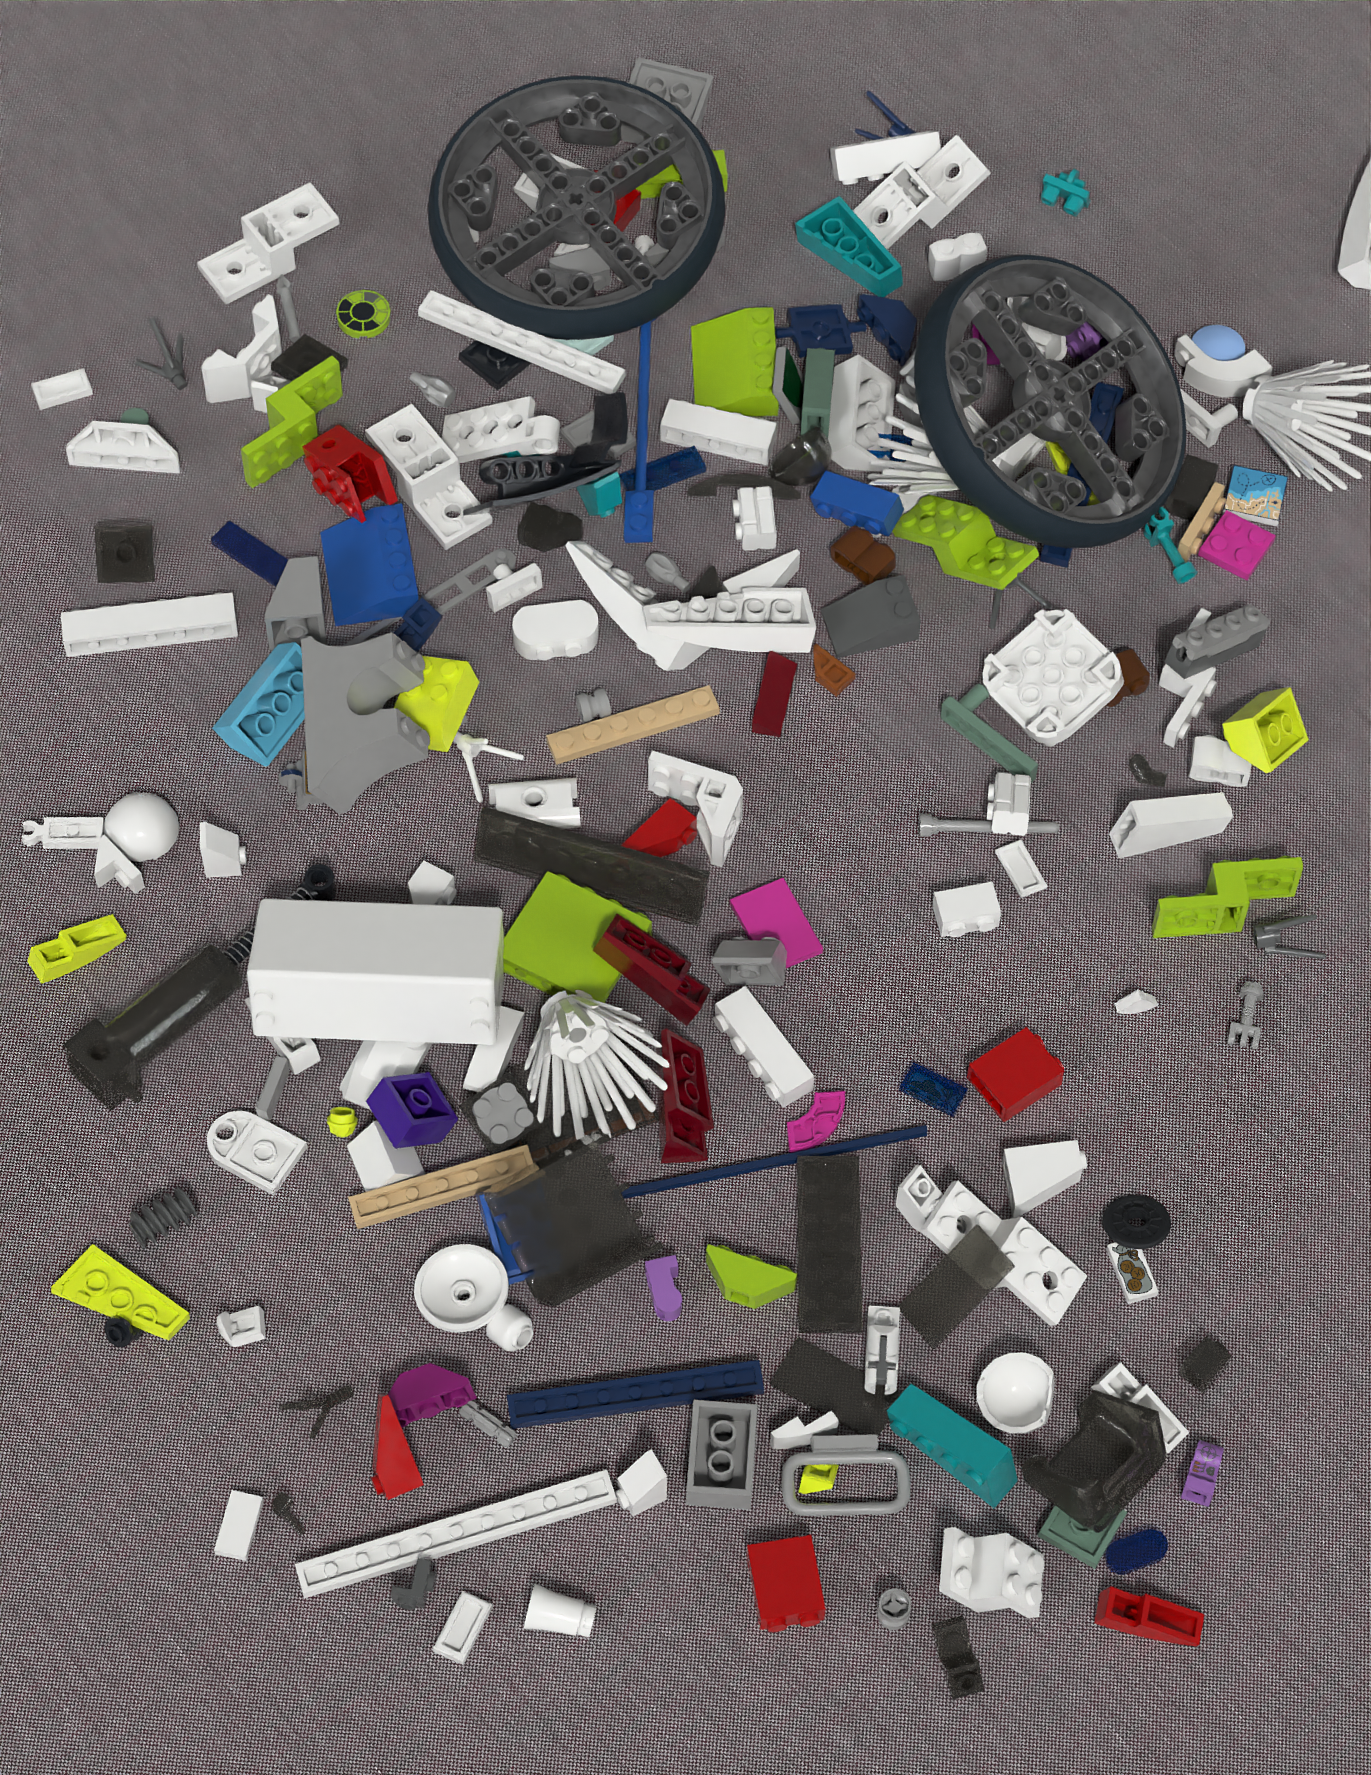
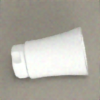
M534 1584L524 1629L546 1630L572 1636L579 1634L590 1637L597 1606L584 1604V1600L568 1597Z

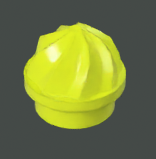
M335 1107L330 1110L327 1124L331 1133L343 1138L353 1133L358 1124V1119L355 1117L354 1109Z

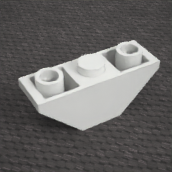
M916 1164L900 1184L896 1200V1207L910 1225L920 1233H922L920 1231L943 1196L921 1165ZM959 1217L956 1222L957 1229L963 1234L966 1230V1224Z

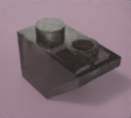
M533 502L528 506L518 526V544L544 553L565 546L568 541H579L583 537V519L578 518L574 514H566L554 510L547 505H539Z

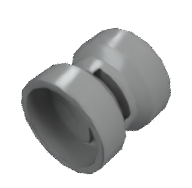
M604 688L595 690L593 696L585 693L575 696L577 710L582 723L592 721L593 717H596L597 714L601 718L611 716V707Z
M897 1588L888 1589L882 1593L879 1599L877 1617L883 1627L888 1630H898L907 1624L911 1611L909 1595Z

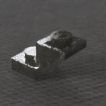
M963 1615L931 1624L936 1652L952 1699L984 1691L979 1661L971 1650L967 1623Z

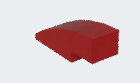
M1110 1586L1099 1594L1094 1623L1135 1636L1197 1647L1200 1644L1205 1614L1149 1594L1137 1596Z

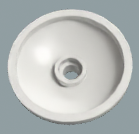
M471 1244L449 1246L433 1254L420 1268L414 1284L415 1301L423 1317L433 1326L449 1332H468L486 1325L503 1308L509 1292L508 1276L499 1258L489 1250ZM463 1295L470 1296L467 1300H460Z

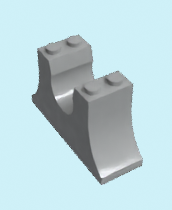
M393 632L349 646L325 645L315 640L312 636L301 639L308 791L338 814L350 811L357 798L379 778L398 768L429 758L428 746L430 738L427 731L418 726L410 717H407L397 708L382 709L384 704L393 696L409 692L424 682L423 670L425 669V662L423 657Z

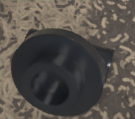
M120 1316L110 1318L105 1324L106 1337L116 1347L129 1345L133 1340H138L143 1333V1330L130 1325L126 1319Z

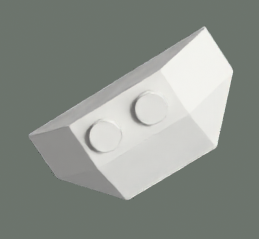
M92 421L66 445L69 465L180 474L181 470L178 453L150 425Z

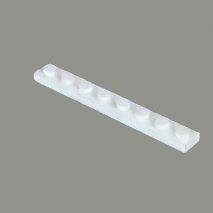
M430 290L418 308V316L606 394L615 393L626 376V370L535 332L510 325L486 312Z

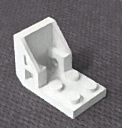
M652 750L648 759V790L661 797L669 796L681 800L684 804L699 806L697 832L710 863L723 867L742 820L743 789L736 776Z

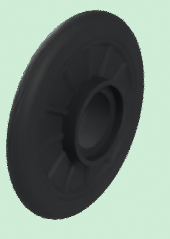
M1141 1195L1124 1196L1113 1201L1106 1208L1102 1219L1106 1234L1115 1243L1130 1249L1154 1247L1165 1240L1171 1229V1218L1165 1207L1156 1200ZM1140 1218L1145 1224L1134 1226L1129 1223V1220Z

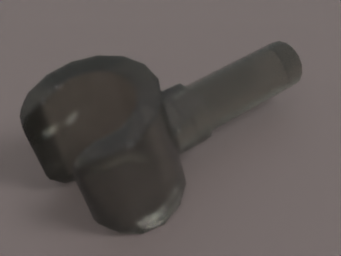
M280 1492L273 1500L272 1510L277 1516L288 1521L297 1534L302 1536L306 1532L293 1514L288 1511L294 1502L285 1493Z

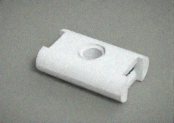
M576 777L488 784L490 805L496 804L497 813L491 814L492 834L580 827L579 807H573L572 798H577Z

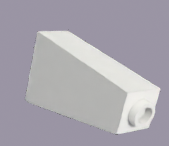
M1223 792L1130 801L1109 835L1118 858H1125L1222 833L1233 818L1232 808L1227 803Z

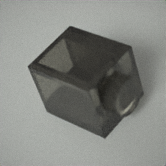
M1206 1336L1183 1362L1179 1375L1205 1394L1227 1369L1231 1355L1223 1344L1218 1341H1212Z

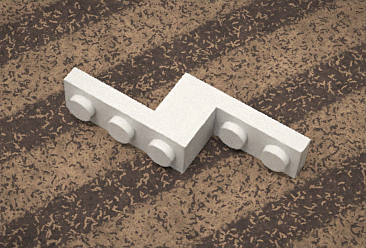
M1201 608L1188 630L1210 621L1211 612ZM1167 664L1164 666L1159 686L1185 699L1168 724L1163 743L1174 748L1179 738L1185 739L1191 727L1190 720L1192 717L1198 718L1204 706L1203 699L1205 696L1210 698L1217 686V682L1214 681L1215 668L1211 667L1183 679Z

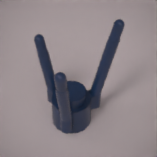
M868 90L866 92L867 96L894 123L888 133L890 137L916 133L897 118L871 91ZM858 128L855 129L856 134L872 140L884 138Z

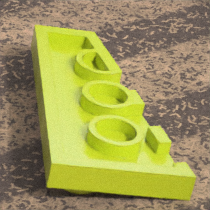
M94 1244L51 1286L52 1294L111 1318L120 1316L126 1319L130 1325L168 1341L190 1319L189 1312Z

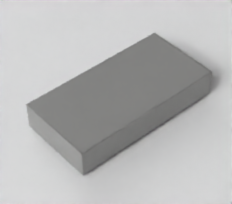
M275 1057L256 1105L257 1116L268 1122H271L290 1073L287 1058Z

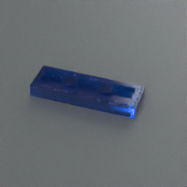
M695 445L647 463L646 490L656 491L706 472V464ZM635 468L619 474L620 482L625 491H635Z
M229 520L211 538L212 545L277 587L288 559Z

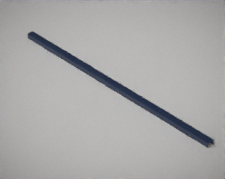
M926 1125L611 1190L613 1201L648 1195L928 1136V1130Z

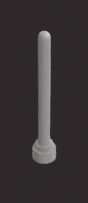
M919 813L918 816L919 837H931L932 834H937V831L993 832L992 821L938 820L937 817L932 816L930 813ZM1029 821L1027 833H1057L1060 827L1057 822Z

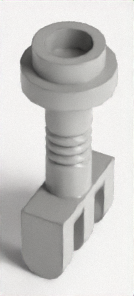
M1246 982L1239 992V996L1244 999L1241 1022H1231L1227 1044L1233 1045L1236 1039L1235 1034L1241 1035L1239 1046L1246 1047L1247 1037H1253L1251 1049L1257 1050L1261 1028L1252 1026L1256 1001L1263 999L1264 991L1260 984Z

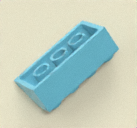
M296 642L278 644L212 727L230 748L263 766H269L305 719L301 647Z

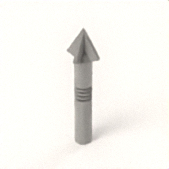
M281 274L276 284V287H278L277 294L281 295L290 341L295 343L301 340L291 295V292H293L290 287L292 282Z

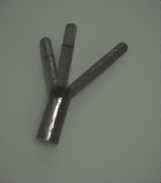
M346 1385L322 1399L281 1404L279 1409L281 1411L291 1409L304 1411L323 1406V1410L309 1435L311 1439H314L330 1409L354 1396L351 1387Z

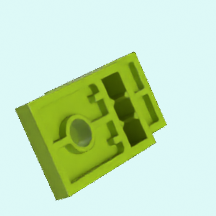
M333 356L265 398L270 430L241 448L245 481L251 488L260 483H265L275 473L291 466L295 460L305 455L302 446L318 437L315 415L329 404L336 403L343 396L340 366Z
M929 494L921 498L918 504L908 513L902 515L892 531L895 537L933 547L944 574L1003 590L1017 577L1019 572L1021 573L1039 556L1035 546L996 536L989 517L978 507Z
M1281 856L1277 859L1262 860L1261 858H1252L1247 861L1233 862L1231 860H1222L1218 863H1212L1205 893L1196 894L1191 897L1171 895L1158 899L1152 923L1153 938L1242 932L1250 904L1249 900L1295 897L1303 870L1302 857Z

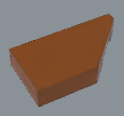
M817 643L813 646L815 681L837 697L856 679V673Z

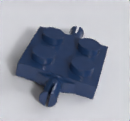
M841 304L789 308L787 313L790 327H775V339L791 338L796 345L799 358L807 357V348L835 350L834 355L851 354L853 344L850 335L851 333L866 332V322H849L844 315Z

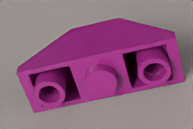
M432 1363L399 1374L388 1393L401 1428L407 1426L408 1423L422 1418L434 1417L441 1411L452 1407H461L469 1401L477 1399L468 1378Z

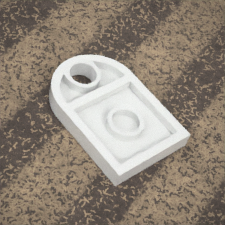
M232 1111L223 1114L213 1122L207 1134L209 1154L218 1166L273 1196L307 1149L306 1141L247 1111ZM227 1128L234 1132L233 1136L227 1140L217 1137L218 1132L222 1129Z

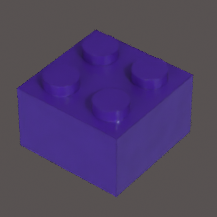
M429 1072L383 1077L366 1100V1103L395 1149L441 1143L458 1121V1117Z

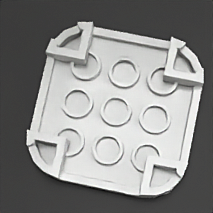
M1042 609L1034 614L1035 620L997 654L993 655L990 653L984 660L985 666L982 673L983 684L988 690L991 699L1029 737L1048 747L1055 746L1075 733L1108 704L1124 684L1122 669L1114 652H1110L1075 618V615L1067 609L1064 611L1051 610L1046 612Z

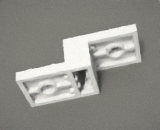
M956 134L918 171L904 161L853 212L883 246L888 249L919 219L923 220L933 229L991 172ZM954 167H959V174L954 178H949L950 170ZM883 212H888V219L883 223H878L879 215Z
M311 182L241 217L244 238L198 261V269L227 305L279 278L281 274L285 275L296 269L293 248L339 225V217ZM300 212L308 214L304 218H299L295 216L297 213ZM231 269L242 270L238 274L228 273Z
M413 404L408 405L365 430L367 439L396 472L400 496L445 550L492 524V516L489 513L463 515V510L480 505L481 503L461 481L459 459ZM402 435L411 437V440L407 442H401L397 439ZM450 511L460 513V515L457 518H449L446 516V514Z
M959 1181L951 1182L920 1230L986 1290L1007 1287L1050 1326L1058 1324L1087 1278V1275L1022 1216L1001 1220ZM959 1217L963 1218L966 1223V1230L963 1234L957 1229L956 1222ZM1045 1273L1051 1277L1052 1281L1049 1290L1043 1285L1042 1277Z

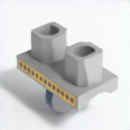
M303 750L302 759L297 761L295 765L288 764L287 770L280 772L278 776V782L280 785L287 787L288 793L296 792L297 810H306L309 803L323 804L320 799L308 791L306 750Z

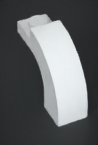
M1186 334L1177 339L1174 357L1181 366L1185 367L1183 379L1192 387L1204 393L1219 397L1244 396L1249 388L1256 390L1260 382L1254 381L1257 377L1263 374L1271 376L1273 367L1255 349L1237 360L1220 361L1206 355Z

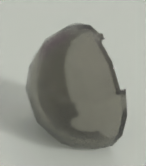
M815 426L814 429L805 432L787 445L770 464L768 474L775 481L792 487H804L817 481L827 470L832 458L831 445L821 428Z

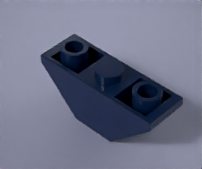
M867 294L859 296L857 314L860 321L866 322L872 330L875 339L878 342H882L888 349L890 357L894 361L897 360L903 367L911 356L917 319L900 300Z

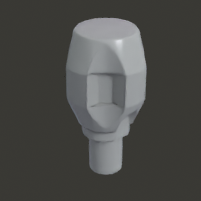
M416 371L410 375L409 380L419 386L425 398L432 404L446 408L453 403L456 392L450 383L442 378L424 377Z
M654 552L646 560L645 568L649 575L657 582L676 586L683 593L687 592L691 587V584L682 577L676 562L668 555Z

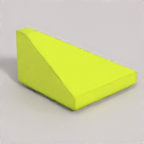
M805 1465L799 1493L807 1494L832 1489L839 1465Z

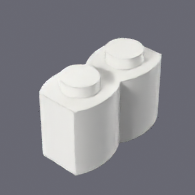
M967 233L956 239H942L932 243L929 246L927 266L933 281L951 280L966 270L985 262L987 247L981 233Z
M1212 735L1195 737L1191 754L1190 778L1204 782L1218 781L1222 784L1236 787L1247 786L1251 772V763L1232 752L1228 741H1222Z

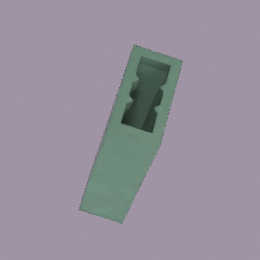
M807 348L800 445L827 447L835 350Z

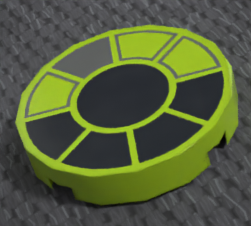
M353 291L344 296L338 303L336 310L338 326L345 334L353 338H360V336H367V338L375 337L384 332L390 323L391 311L389 303L382 295L375 291Z

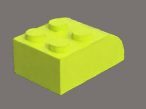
M422 656L425 662V669L423 670L424 682L409 692L400 693L394 708L399 709L418 726L427 731L430 738L428 750L448 752L479 685V680L468 661Z

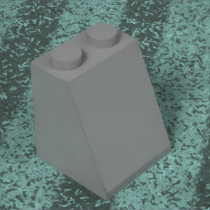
M300 556L288 560L264 614L270 650H274L278 644L296 642L301 647V639L309 636L327 645L318 556Z

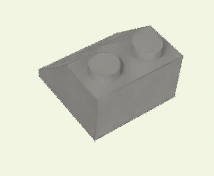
M735 937L732 940H722L712 958V964L725 985H784L787 950L783 943L776 938L764 937L761 941H754L743 937Z

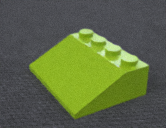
M773 307L744 308L691 326L695 404L704 407L710 406L717 410L731 413L736 412L748 417L778 416L779 402L773 394L776 359Z

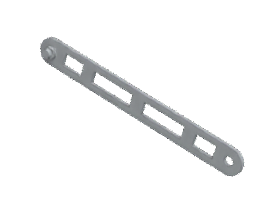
M507 549L494 550L419 597V600L424 598L428 602L455 585L462 593L435 609L442 615L495 582L497 579L493 572L497 566L507 564L513 570L516 565V557ZM485 566L491 572V575L473 585L467 577ZM402 617L384 619L343 646L365 642Z

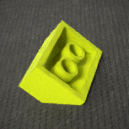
M1291 687L1258 694L1222 724L1224 737L1228 741L1231 751L1265 773L1272 772L1309 740Z

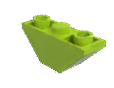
M708 1244L706 1248V1264L726 1300L756 1309L795 1291L797 1273H794L786 1266H773L764 1263L756 1256H743L734 1253L732 1249L723 1245L713 1246Z

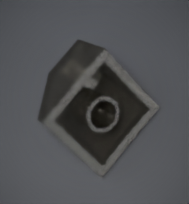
M128 520L98 521L94 527L98 583L155 582L152 525Z

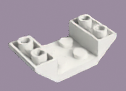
M270 294L262 302H258L254 306L252 316L255 336L253 341L238 353L237 358L235 359L218 349L203 362L201 368L208 402L216 403L251 397L252 381L268 374L271 375L282 363L283 356L274 299Z

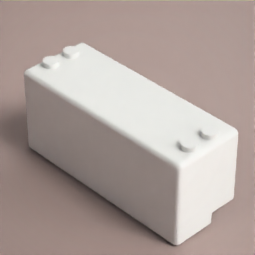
M263 899L259 905L247 969L253 1034L268 1037L493 1045L497 1042L504 984L503 912L499 907Z

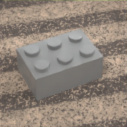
M693 1400L686 1505L751 1510L758 1404Z

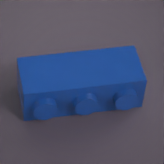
M826 470L810 496L818 515L824 518L832 517L841 520L847 526L852 527L856 525L862 527L874 535L882 534L889 537L904 511L899 494Z

